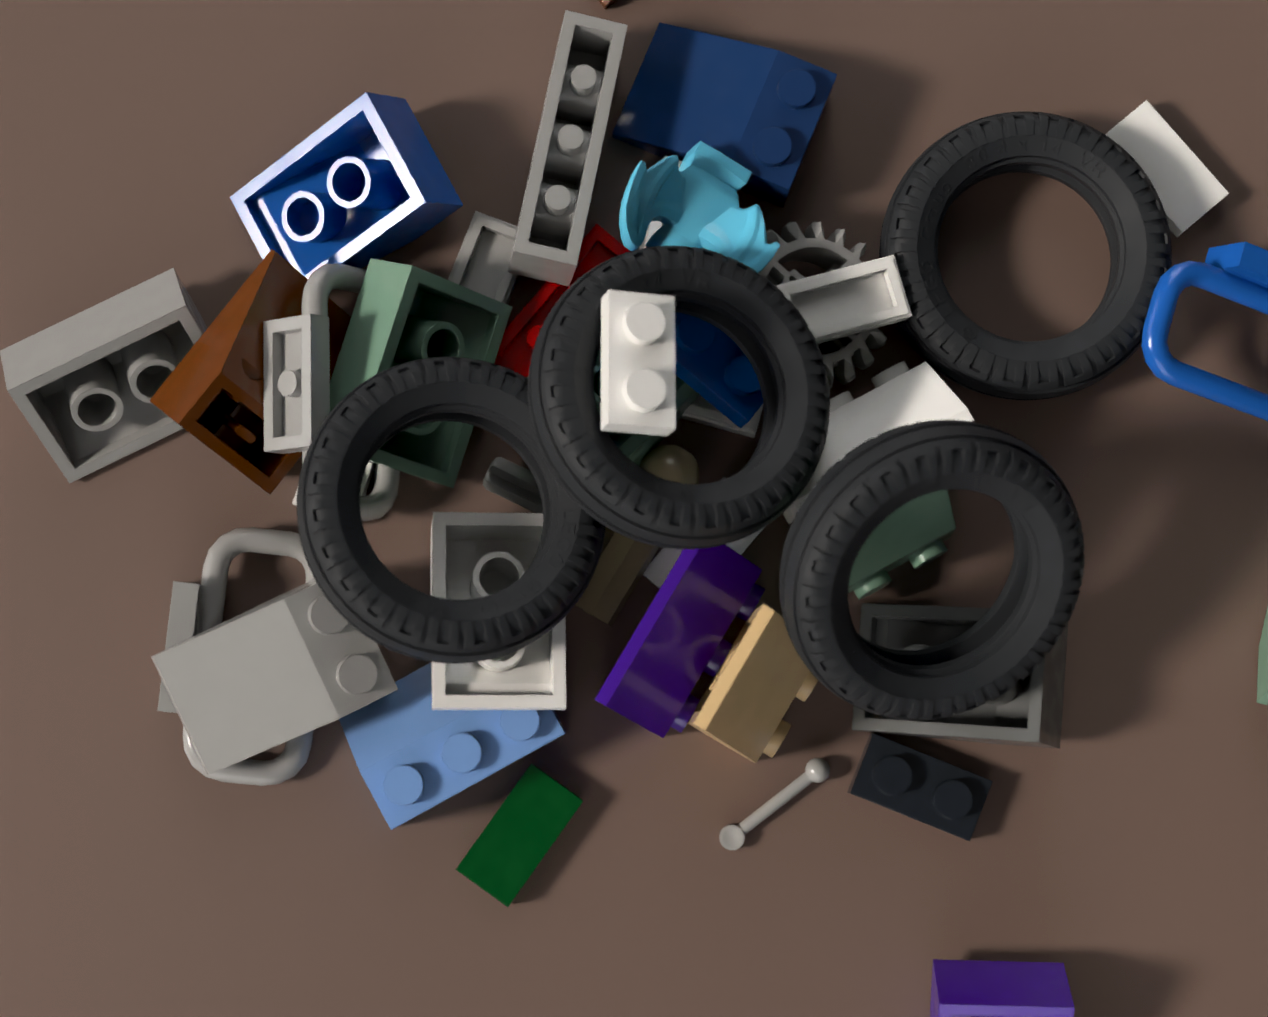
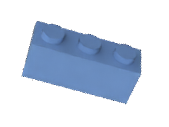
M431 662L396 681L398 690L339 719L358 769L391 830L566 734L554 710H432Z

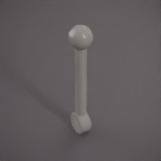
M822 758L809 760L802 775L738 825L728 824L724 826L719 834L721 845L728 850L739 849L744 843L745 835L812 782L821 783L825 781L830 775L828 762Z

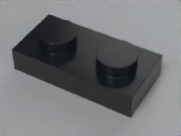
M870 733L847 793L970 841L993 781Z

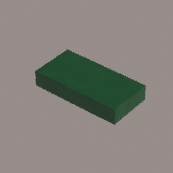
M531 763L455 870L506 907H509L584 800Z

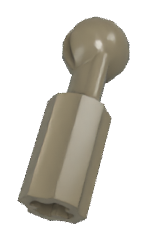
M662 445L652 449L643 457L639 466L647 472L669 481L683 484H699V467L695 457L678 445ZM606 527L597 567L586 590L575 606L612 627L659 547L630 539Z

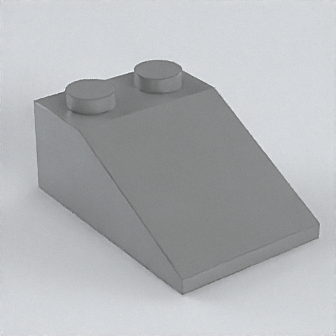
M315 579L151 656L207 775L336 721L398 690L377 643L359 632L337 612L325 597Z

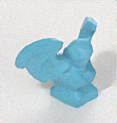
M702 141L698 142L686 153L680 168H678L679 159L677 155L664 158L647 170L644 161L641 160L637 164L625 188L620 206L619 229L625 248L630 251L637 250L644 241L650 222L659 221L663 226L645 244L646 248L655 246L705 248L706 250L733 258L754 269L758 274L773 259L780 247V243L777 241L771 244L767 243L766 225L760 206L755 204L746 209L739 208L737 191L746 185L752 173L750 170Z

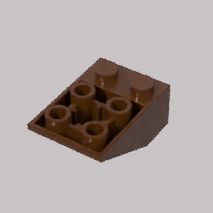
M273 249L270 250L149 400L177 424L270 495L302 456V452L286 454L264 452L263 321L302 315L303 289L308 281L304 275ZM329 298L331 380L351 316Z

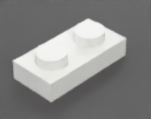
M608 290L601 298V431L668 436L676 429L675 296Z

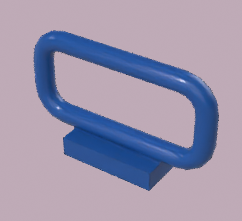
M1246 241L1208 248L1205 263L1185 261L1173 265L1159 278L1153 291L1143 326L1141 347L1144 359L1153 374L1168 385L1268 421V394L1183 363L1174 358L1169 351L1167 344L1168 334L1181 292L1187 287L1194 286L1268 315V250Z

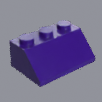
M725 544L703 549H683L595 700L663 739L670 727L681 733L700 702V699L690 694L702 672L714 677L733 645L723 639L733 619L737 616L746 622L765 591V588L755 583L762 569Z

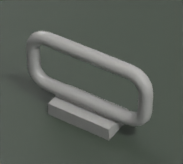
M338 263L324 264L311 273L304 286L301 303L302 315L263 321L264 452L279 454L302 452L303 465L314 435L330 413L329 294L333 289L359 293L367 269ZM374 463L373 490L368 496H360V513L363 522L379 519L392 508L398 495L400 471Z
M246 527L235 528L221 535L208 549L202 569L201 585L173 581L165 650L222 623L229 567L231 561L241 553L253 552L295 558L302 563L305 569V583L313 580L314 577L307 564L299 533ZM161 679L157 711L177 713ZM184 725L182 734L185 754L191 765L205 777L225 783L267 786L281 784L294 777L306 764L312 747L314 730L287 741L284 751L272 760L245 759L210 775L206 774Z

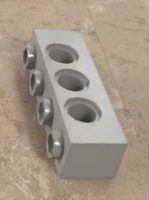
M565 10L508 273L569 286L578 264L628 25Z

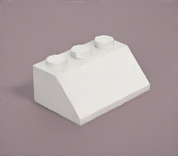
M905 361L893 365L871 379L875 389L855 400L850 391L830 399L827 438L816 470L802 493L782 513L788 525L794 522L795 515L811 489L815 488L818 480L838 460L841 461L847 453L871 438L874 439L879 434L916 422L930 420L972 422L974 419L968 408L927 362L909 370Z

